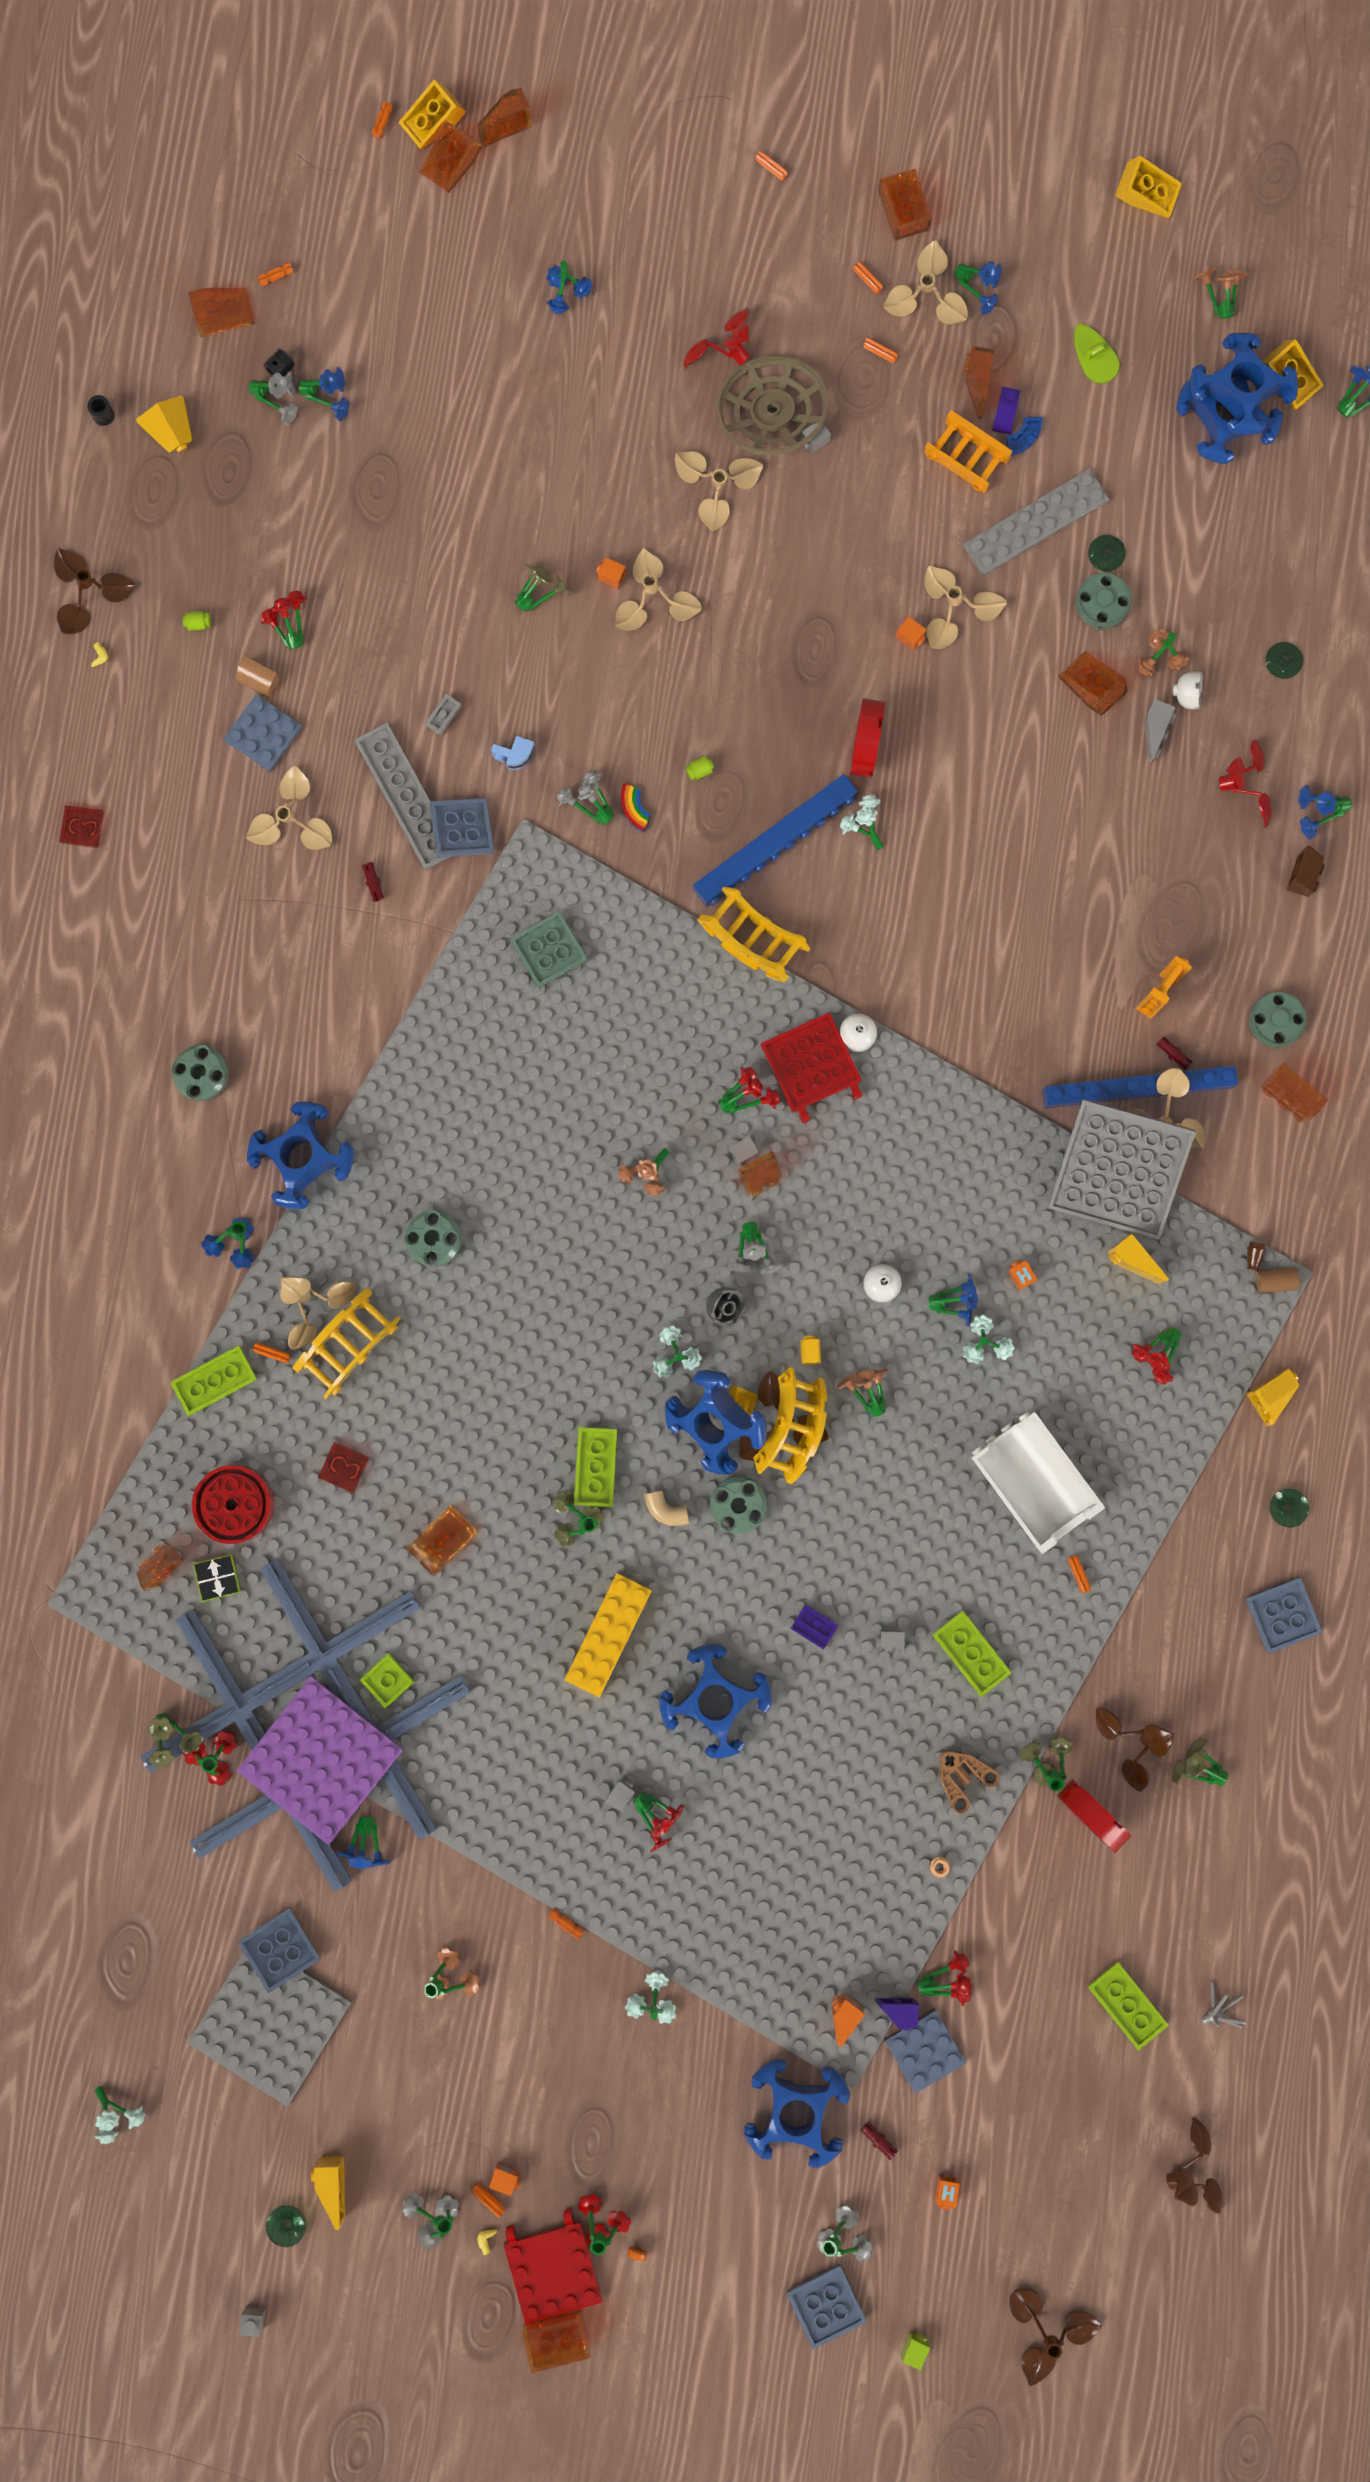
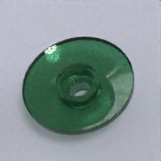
M1112 535L1097 537L1092 541L1088 550L1091 564L1098 570L1105 572L1119 568L1126 555L1123 543ZM1108 548L1111 552L1107 553L1105 549Z
M1280 642L1268 650L1265 663L1268 671L1273 676L1280 679H1288L1294 677L1301 670L1303 656L1294 644ZM1283 656H1287L1289 660H1284Z
M1283 1489L1272 1497L1269 1509L1273 1520L1277 1524L1292 1528L1299 1526L1305 1521L1308 1516L1309 1505L1301 1492L1295 1489ZM1286 1504L1290 1506V1511L1288 1512L1284 1509Z
M283 2205L274 2209L266 2222V2232L269 2239L280 2247H291L297 2244L303 2238L306 2231L304 2215L299 2209L290 2205ZM284 2221H289L291 2226L286 2227Z

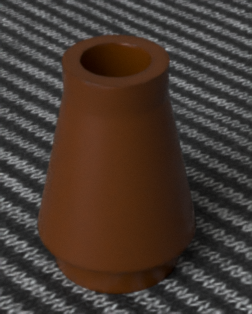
M1249 1243V1246H1247V1269L1259 1271L1266 1252L1265 1244Z

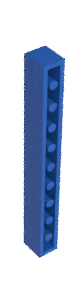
M844 774L693 884V891L706 907L710 904L711 906L715 905L721 900L720 897L724 895L723 887L736 888L735 886L740 882L743 884L748 881L753 872L756 871L758 873L763 870L768 861H775L781 856L780 853L783 850H790L796 845L795 842L798 839H805L811 834L810 830L815 827H821L829 816H836L844 805H851L856 800L855 797L858 791Z
M1236 1066L1183 1071L1190 1083L1187 1093L1232 1089L1238 1085ZM1161 1074L1045 1086L1042 1090L1044 1109L1081 1105L1082 1099L1103 1103L1167 1095H1162L1157 1091L1156 1084Z

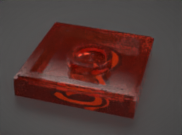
M65 805L59 842L61 844L98 848L104 811Z
M333 1442L318 1478L354 1493L370 1457Z

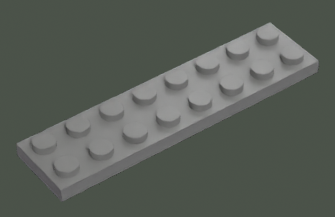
M1088 469L967 541L963 547L982 577L1106 504L1109 498L1091 470Z
M388 723L356 738L354 741L425 871L451 858H437L429 806L430 800Z

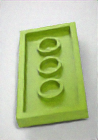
M238 1345L170 1383L187 1416H191L258 1379L241 1346Z
M578 1427L574 1505L613 1507L617 1429Z
M963 1610L932 1634L980 1697H983L1011 1674V1671Z
M1118 1961L1087 1985L1138 2051L1169 2026Z

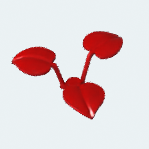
M748 307L734 314L724 326L726 332L730 330L732 332L723 343L724 348L729 347V353L703 339L694 344L687 352L684 359V367L686 368L687 364L698 359L709 346L725 354L729 359L733 357L738 365L744 364L750 357V354L742 344V342L749 341V325L747 323L742 324L748 315Z
M1253 740L1250 747L1253 761L1252 766L1245 769L1240 757L1234 759L1226 770L1230 775L1219 777V786L1221 791L1233 790V793L1240 792L1257 795L1259 797V809L1265 824L1264 827H1267L1272 812L1271 802L1267 793L1262 794L1261 792L1243 789L1245 787L1244 773L1255 768L1258 772H1261L1264 768L1263 751L1258 741Z

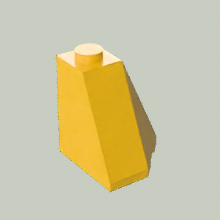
M182 395L156 403L136 419L137 423L169 453L173 451L180 453L188 448L186 445L192 441Z
M1289 1368L1284 1369L1246 1392L1266 1426H1271L1276 1422L1299 1387L1297 1374Z

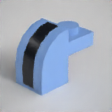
M516 736L512 749L493 744L491 753L495 760L499 762L507 761V769L517 770L529 763L535 749V744L533 741Z

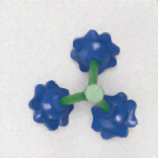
M565 260L560 262V267L554 265L552 268H549L546 280L550 281V286H555L559 289L556 298L547 301L551 311L555 314H562L569 309V306L563 301L564 295L562 294L567 278L574 282V296H578L580 299L583 296H588L592 289L591 279H587L585 276L582 277V280L575 279L568 273V263Z

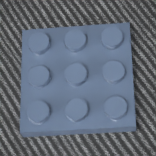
M255 695L223 740L262 768L271 772L303 727L273 705Z
M486 798L430 801L429 806L437 858L494 853Z
M1300 1577L1245 1598L1267 1654L1323 1633Z
M290 1908L238 1941L268 1994L320 1960Z
M936 2009L920 2017L917 2028H910L909 2031L898 2030L884 2039L915 2094L966 2064Z
M840 2264L786 2290V2294L812 2349L867 2322Z

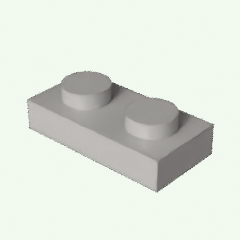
M445 694L425 722V726L441 736L462 707V704Z

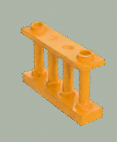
M951 410L946 417V430L934 446L929 442L926 444L924 453L930 460L937 461L970 483L976 491L986 493L989 486L986 480L999 462L1007 464L1012 450ZM953 431H957L962 435V439L950 456H948L940 449ZM973 442L978 448L966 465L963 466L956 459L967 443ZM984 452H988L993 456V459L979 477L971 469Z
M1175 956L1159 974L1164 979L1158 988L1154 987L1135 1009L1152 1019L1169 1001L1170 998L1166 992L1171 985L1175 986L1192 968L1189 965V961L1183 957Z

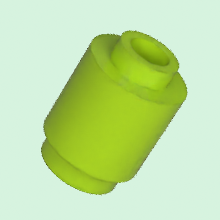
M204 610L186 612L185 616H182L183 626L188 631L206 630L208 627H211L210 613Z
M702 756L688 763L685 770L691 781L694 779L697 781L713 773L714 765L710 757Z

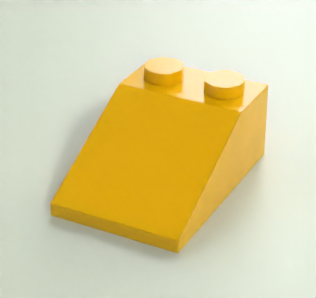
M434 79L398 123L422 150L453 128L466 111L446 86Z
M1139 155L1127 162L1115 196L1128 205L1169 218L1182 183Z
M1296 339L1285 340L1262 360L1264 364L1281 376L1283 375L1281 372L1287 365L1296 369L1298 378L1297 398L1292 403H1289L1294 410H1297L1324 386Z
M1133 1234L1125 1237L1107 1251L1109 1253L1108 1258L1114 1265L1118 1264L1119 1267L1158 1285L1169 1280Z
M344 2156L320 2157L318 2162L314 2164V2169L311 2170V2182H314V2189L335 2230H340L345 2219Z

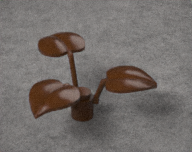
M60 548L56 551L54 569L57 577L64 582H70L76 578L77 585L79 586L78 606L66 604L57 613V622L61 632L64 634H76L88 625L89 614L80 608L82 590L90 588L92 583L99 589H103L102 595L106 600L114 603L126 599L135 587L132 580L117 573L103 575L101 578L102 585H100L95 578H91V574L86 569L85 561L81 556Z
M770 1371L759 1384L758 1398L763 1406L770 1407L774 1405L779 1410V1376ZM808 1415L800 1416L797 1423L806 1426ZM773 1428L767 1432V1436L771 1434ZM825 1428L820 1443L829 1438ZM794 1431V1440L799 1445L803 1433ZM747 1436L740 1438V1457L745 1460H754L753 1457L761 1448L754 1449L751 1445V1439Z
M1097 1707L1096 1724L1098 1730L1105 1738L1114 1740L1117 1735L1141 1734L1140 1742L1146 1747L1134 1759V1762L1126 1759L1122 1765V1771L1126 1781L1132 1788L1140 1792L1149 1785L1150 1779L1146 1768L1138 1764L1139 1759L1149 1749L1156 1756H1164L1171 1748L1175 1734L1155 1724H1149L1145 1729L1138 1731L1120 1732L1122 1725L1119 1719L1110 1711Z
M1192 2118L1191 2143L1199 2155L1184 2166L1178 2167V2171L1168 2173L1166 2177L1167 2184L1171 2190L1176 2189L1174 2199L1180 2200L1189 2206L1197 2204V2188H1202L1204 2190V2201L1208 2208L1214 2213L1220 2214L1222 2212V2193L1219 2184L1213 2178L1206 2180V2186L1204 2184H1194L1195 2181L1191 2172L1186 2169L1203 2158L1204 2154L1209 2155L1211 2151V2139L1207 2129L1199 2120Z
M1028 2289L1015 2290L1010 2296L1009 2305L1014 2318L1019 2322L1027 2323L1033 2317L1044 2338V2348L1042 2351L1038 2348H1030L1025 2351L1021 2358V2366L1030 2386L1042 2381L1053 2370L1055 2359L1062 2355L1061 2346L1064 2345L1063 2341L1066 2333L1071 2343L1082 2345L1089 2342L1102 2329L1101 2324L1092 2315L1083 2311H1074L1065 2317L1064 2323L1067 2328L1062 2330L1060 2340H1058L1056 2336L1046 2335L1036 2316L1043 2308V2301L1037 2292Z

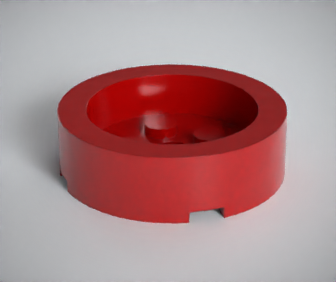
M862 699L850 775L873 777L882 730L885 701Z
M229 1465L212 1470L198 1483L192 1498V1513L199 1529L210 1539L224 1544L243 1543L257 1537L269 1524L274 1510L273 1493L268 1482L258 1472L244 1466ZM230 1499H234L237 1503L234 1510L227 1508V1502Z
M1074 1779L1057 1795L1063 1804L1115 1854L1132 1837Z

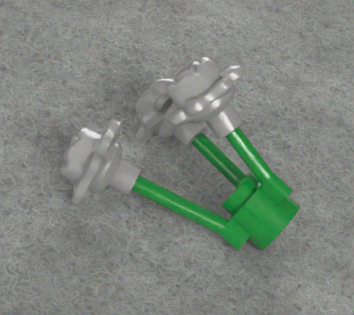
M595 770L589 771L583 776L585 781L578 789L579 796L577 798L580 800L589 799L590 802H593L598 808L595 812L596 815L576 802V799L572 797V786L568 789L563 787L557 795L559 800L558 806L567 803L572 806L574 805L594 819L597 824L601 822L602 825H605L615 816L600 790L601 786L598 782L602 773H597ZM595 790L597 791L601 801L603 802V806H601L599 802L596 800L597 797L594 795Z

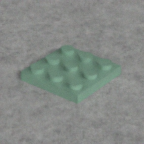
M560 911L510 938L512 945L538 989L588 961Z

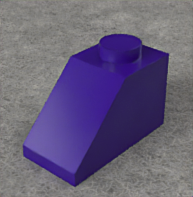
M1002 387L992 431L1011 434L1021 390Z
M875 1998V2002L900 2030L909 2031L910 2028L918 2027L919 2004L914 1998Z

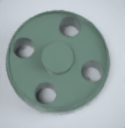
M1099 573L1089 577L1078 590L1075 600L1077 613L1087 625L1097 631L1117 626L1125 619L1131 606V594L1127 584L1120 577L1110 573ZM1106 581L1109 586H1104L1101 582ZM1081 597H1086L1089 601L1083 602ZM1118 601L1124 602L1126 606H1120ZM1097 617H1103L1105 622L1098 621Z
M1284 992L1269 993L1253 1005L1248 1018V1025L1252 1034L1260 1043L1273 1049H1279L1291 1045L1302 1035L1306 1026V1012L1296 997ZM1273 998L1280 999L1281 1005H1276ZM1255 1016L1261 1017L1262 1024L1255 1022ZM1293 1016L1300 1019V1024L1294 1023ZM1274 1035L1281 1037V1043H1277L1274 1040Z
M196 1045L187 1048L177 1057L171 1067L176 1088L184 1096L196 1101H207L219 1096L229 1081V1067L225 1058L217 1050L206 1045ZM205 1050H207V1051H208L207 1057L204 1058V1059H202V1058H201L202 1052L205 1051ZM182 1066H185V1072L183 1074H180L179 1069ZM222 1072V1078L216 1081V1075ZM199 1087L200 1093L194 1096V1090Z
M429 1210L413 1218L407 1227L404 1240L409 1254L417 1262L426 1266L436 1267L447 1264L458 1254L462 1243V1234L459 1225L450 1215L441 1211ZM437 1214L438 1222L431 1224V1216ZM417 1233L419 1236L418 1241L412 1243L410 1240L411 1235ZM451 1234L457 1236V1240L453 1244H450L448 1241ZM436 1253L437 1260L430 1263L429 1255Z
M742 1476L728 1478L721 1482L713 1492L711 1498L712 1516L716 1523L725 1531L737 1534L750 1532L761 1524L766 1515L767 1499L760 1485L750 1478ZM745 1484H753L755 1487L754 1491L746 1493L743 1490ZM725 1490L728 1496L726 1499L720 1500L717 1498V1492ZM753 1510L760 1511L761 1517L758 1520H753L750 1517V1513ZM726 1517H732L735 1522L732 1526L728 1527L724 1525L723 1520Z

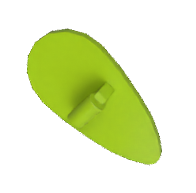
M1084 324L1076 325L1074 344L1084 374L1095 383L1110 382L1119 371L1120 363L1117 355L1095 330Z

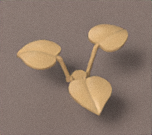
M936 240L927 245L918 257L917 269L922 276L916 292L912 295V290L908 286L898 285L888 294L883 308L889 314L897 317L911 315L917 308V302L914 298L917 297L920 290H923L927 293L934 291L937 299L941 302L936 308V315L942 323L952 325L967 320L968 310L962 297L950 292L945 295L943 300L937 291V287H935V276L941 275L948 266L946 253Z
M692 451L677 452L675 455V467L683 481L694 484L698 481L699 476L702 478L711 477V483L716 487L714 500L711 498L705 499L699 506L698 514L701 521L710 531L720 529L726 523L730 513L728 503L725 500H718L720 488L725 485L726 479H734L735 486L740 489L752 488L758 481L763 464L753 459L740 458L733 461L729 466V472L732 476L726 474L722 469H716L713 473L702 474L706 470L707 464L705 458L700 453Z
M643 549L637 556L633 566L635 580L643 583L644 587L641 604L639 606L635 601L623 602L617 609L615 626L622 630L640 628L647 620V613L642 609L646 594L652 595L657 591L663 595L668 603L672 604L669 612L678 621L691 619L701 612L702 606L695 596L685 591L675 593L673 600H671L662 590V587L658 585L657 579L661 577L664 570L661 560L646 549Z
M929 565L925 575L927 594L934 599H940L945 594L949 603L947 621L938 618L931 621L927 626L926 634L931 648L942 649L948 647L956 640L958 627L950 623L953 606L960 605L962 600L971 608H975V616L982 621H992L997 618L1006 607L1007 601L998 594L981 592L975 595L974 604H972L965 594L962 595L961 588L955 586L956 579L950 571Z
M297 766L290 768L281 780L280 794L284 799H291V801L276 809V823L275 819L269 814L258 815L253 819L246 839L258 845L274 844L281 836V832L277 827L280 821L284 823L293 821L305 828L301 833V841L306 848L321 850L332 845V832L326 822L319 818H312L308 825H305L294 818V812L289 808L295 802V799H305L311 789L308 778Z
M1170 1068L1164 1071L1157 1080V1091L1162 1095H1168L1165 1116L1160 1117L1158 1120L1172 1123L1171 1118L1168 1117L1171 1095L1173 1097H1182L1189 1090V1079L1180 1068ZM1129 1110V1112L1137 1113L1148 1117L1147 1112H1145L1144 1110ZM1185 1118L1181 1124L1175 1123L1176 1125L1196 1130L1191 1147L1203 1149L1205 1134L1202 1125L1197 1120Z
M294 1276L281 1277V1300L285 1304L297 1302L304 1319V1324H296L291 1329L288 1336L289 1348L291 1350L302 1348L310 1344L316 1337L317 1328L313 1324H308V1319L302 1302L310 1299L311 1293L324 1301H328L330 1308L338 1309L351 1301L356 1292V1283L349 1281L337 1282L329 1288L327 1292L328 1297H325L314 1291L306 1278Z

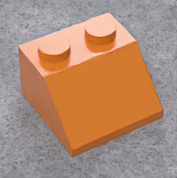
M842 1992L841 1995L837 1994L831 2003L833 2005L831 2009L835 2037L839 2047L843 2046L865 2016L863 2007L845 1992Z

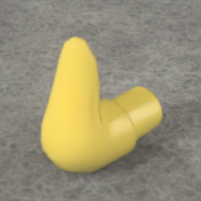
M99 642L93 645L99 657L92 662L91 667L103 664L108 660V654Z
M497 2229L484 2230L478 2234L477 2241L483 2255L491 2252L487 2239L494 2236L498 2231Z

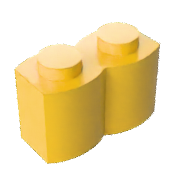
M804 1336L803 1340L800 1341L801 1365L821 1363L820 1339H816V1336Z

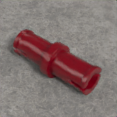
M368 862L367 865L363 864L362 868L367 880L365 883L369 887L372 901L378 902L379 899L383 900L384 896L379 884L381 881L380 878H377L373 862Z
M1165 1036L1156 1044L1168 1055L1170 1060L1173 1059L1183 1070H1186L1193 1062L1180 1051L1181 1048L1179 1046L1173 1045Z
M868 2121L860 2131L873 2143L872 2146L874 2148H878L888 2160H891L898 2150L885 2139L886 2136L883 2133L881 2134Z

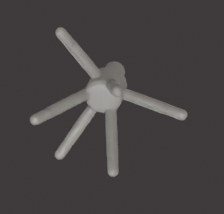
M1210 1982L1212 2009L1208 2011V2015L1202 2017L1203 2023L1206 2025L1213 2022L1216 2027L1220 2026V2021L1238 2028H1242L1241 2024L1246 2025L1247 2022L1244 2020L1226 2018L1224 2016V2011L1242 1999L1243 1995L1240 1994L1222 2007L1229 1996L1226 1993L1216 2006L1214 1983Z

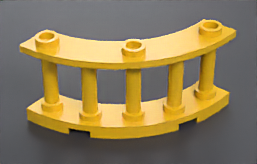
M723 887L722 891L727 896L726 900L714 915L701 914L697 920L711 937L715 935L722 942L721 946L739 961L755 971L761 969L767 972L765 974L767 977L785 982L789 977L785 972V965L798 949L809 952L810 947L806 943L807 940L800 934L797 935L778 927L769 918L759 914L741 896V892L738 889ZM733 903L741 913L726 931L719 924V919ZM748 918L758 927L747 941L741 944L733 938V934L744 920ZM763 931L775 937L762 955H757L750 951V948ZM781 942L791 946L779 962L775 963L768 960Z
M369 1288L364 1289L351 1301L352 1304L345 1311L342 1309L312 1341V1347L308 1352L304 1351L292 1367L297 1373L303 1368L308 1369L329 1388L323 1396L325 1399L332 1394L335 1396L342 1389L340 1385L358 1364L362 1365L369 1357L367 1354L387 1334L392 1335L398 1329L397 1323L401 1318L397 1316L390 1322L369 1303V1297L373 1292ZM359 1308L368 1311L385 1327L377 1336L355 1317V1312ZM345 1321L354 1325L371 1341L361 1352L340 1333L339 1328ZM330 1337L332 1339L335 1338L355 1357L346 1368L325 1349L324 1344ZM316 1354H320L340 1373L335 1382L314 1364L312 1359Z
M790 1367L778 1377L780 1403L773 1430L765 1445L753 1459L757 1473L761 1474L770 1466L782 1470L786 1482L793 1484L807 1468L805 1464L810 1456L813 1457L821 1441L827 1412H824L825 1402H827V1391L824 1379L818 1377L811 1384L796 1380L794 1369ZM796 1388L807 1391L808 1403L796 1399ZM795 1407L808 1412L806 1426L792 1421ZM789 1429L803 1433L798 1447L784 1442ZM780 1449L793 1453L786 1463L774 1460Z

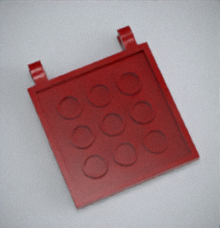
M830 1012L760 1043L791 1112L798 1111L802 1123L810 1121L805 1107L840 1091L850 1088L854 1100L862 1097L861 1090L857 1085L862 1080Z
M571 2209L563 2211L564 2226L517 2239L514 2225L506 2227L505 2235L508 2242L504 2243L503 2246L525 2325L596 2305L603 2301L581 2221H574Z

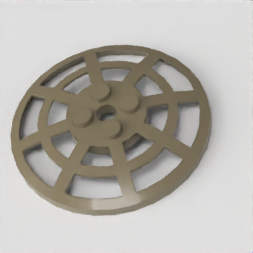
M786 356L760 357L739 366L724 381L717 398L718 421L728 439L743 450L760 455L784 454L807 444L821 429L828 412V396L823 380L809 365ZM769 365L785 366L782 376H768L759 379L755 371L759 367ZM792 368L806 374L815 384L805 390L798 382L789 378ZM749 374L752 383L747 385L738 397L728 393L735 381L742 375ZM780 383L778 389L765 390L763 384ZM787 385L795 388L800 394L792 398L785 392ZM756 388L758 395L753 401L744 400L747 394ZM819 390L823 402L822 415L811 416L812 405L810 396ZM724 400L735 404L734 417L736 423L725 425L723 417ZM805 401L806 414H795V405ZM740 407L749 409L751 411V418L741 421ZM770 408L778 409L774 413L768 411ZM792 421L802 422V424L793 433L790 434V432L787 429V426L790 425ZM808 423H818L816 428L806 438L798 443L795 441L794 437L799 435ZM756 425L762 429L759 437L750 433L746 427ZM740 430L746 437L756 441L753 447L745 445L734 438L730 432ZM780 431L783 436L778 439H766L769 432ZM783 442L789 444L788 447L780 449H761L763 444H779Z

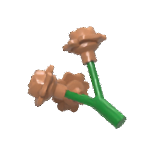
M1161 628L1160 630L1155 629L1148 637L1150 640L1149 646L1153 647L1154 651H1158L1156 655L1152 656L1149 660L1145 658L1138 660L1139 672L1145 676H1153L1157 674L1154 664L1166 648H1170L1172 652L1167 662L1171 671L1175 669L1177 671L1182 670V668L1188 665L1187 661L1190 658L1184 651L1181 653L1175 651L1172 643L1176 638V634L1173 632L1168 634Z
M663 1148L654 1160L641 1159L637 1166L631 1168L622 1163V1168L618 1170L620 1180L632 1184L633 1175L638 1173V1176L643 1177L644 1181L652 1180L648 1184H643L644 1189H647V1194L660 1196L661 1192H664L666 1189L659 1183V1167L669 1154V1151Z

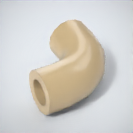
M663 1490L644 1493L647 1508L658 1522L667 1526L690 1524L686 1505L678 1507L669 1506L665 1501Z

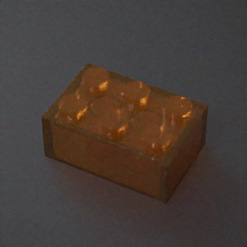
M912 169L881 178L878 192L894 240L929 231L932 217L916 170Z
M1285 1063L1275 1068L1260 1086L1264 1094L1270 1098H1275L1278 1101V1105L1292 1112V1116L1299 1122L1305 1123L1314 1118L1328 1101L1325 1096Z
M582 2309L527 2325L523 2324L522 2335L531 2373L589 2359L591 2356V2346Z

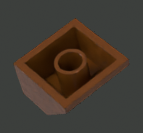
M1307 845L1298 854L1286 889L1306 897L1316 892L1319 885L1317 881L1318 875L1322 874L1325 864H1322L1324 857L1311 846Z

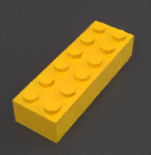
M618 1572L616 1573L567 1673L565 1681L600 1698L652 1589Z

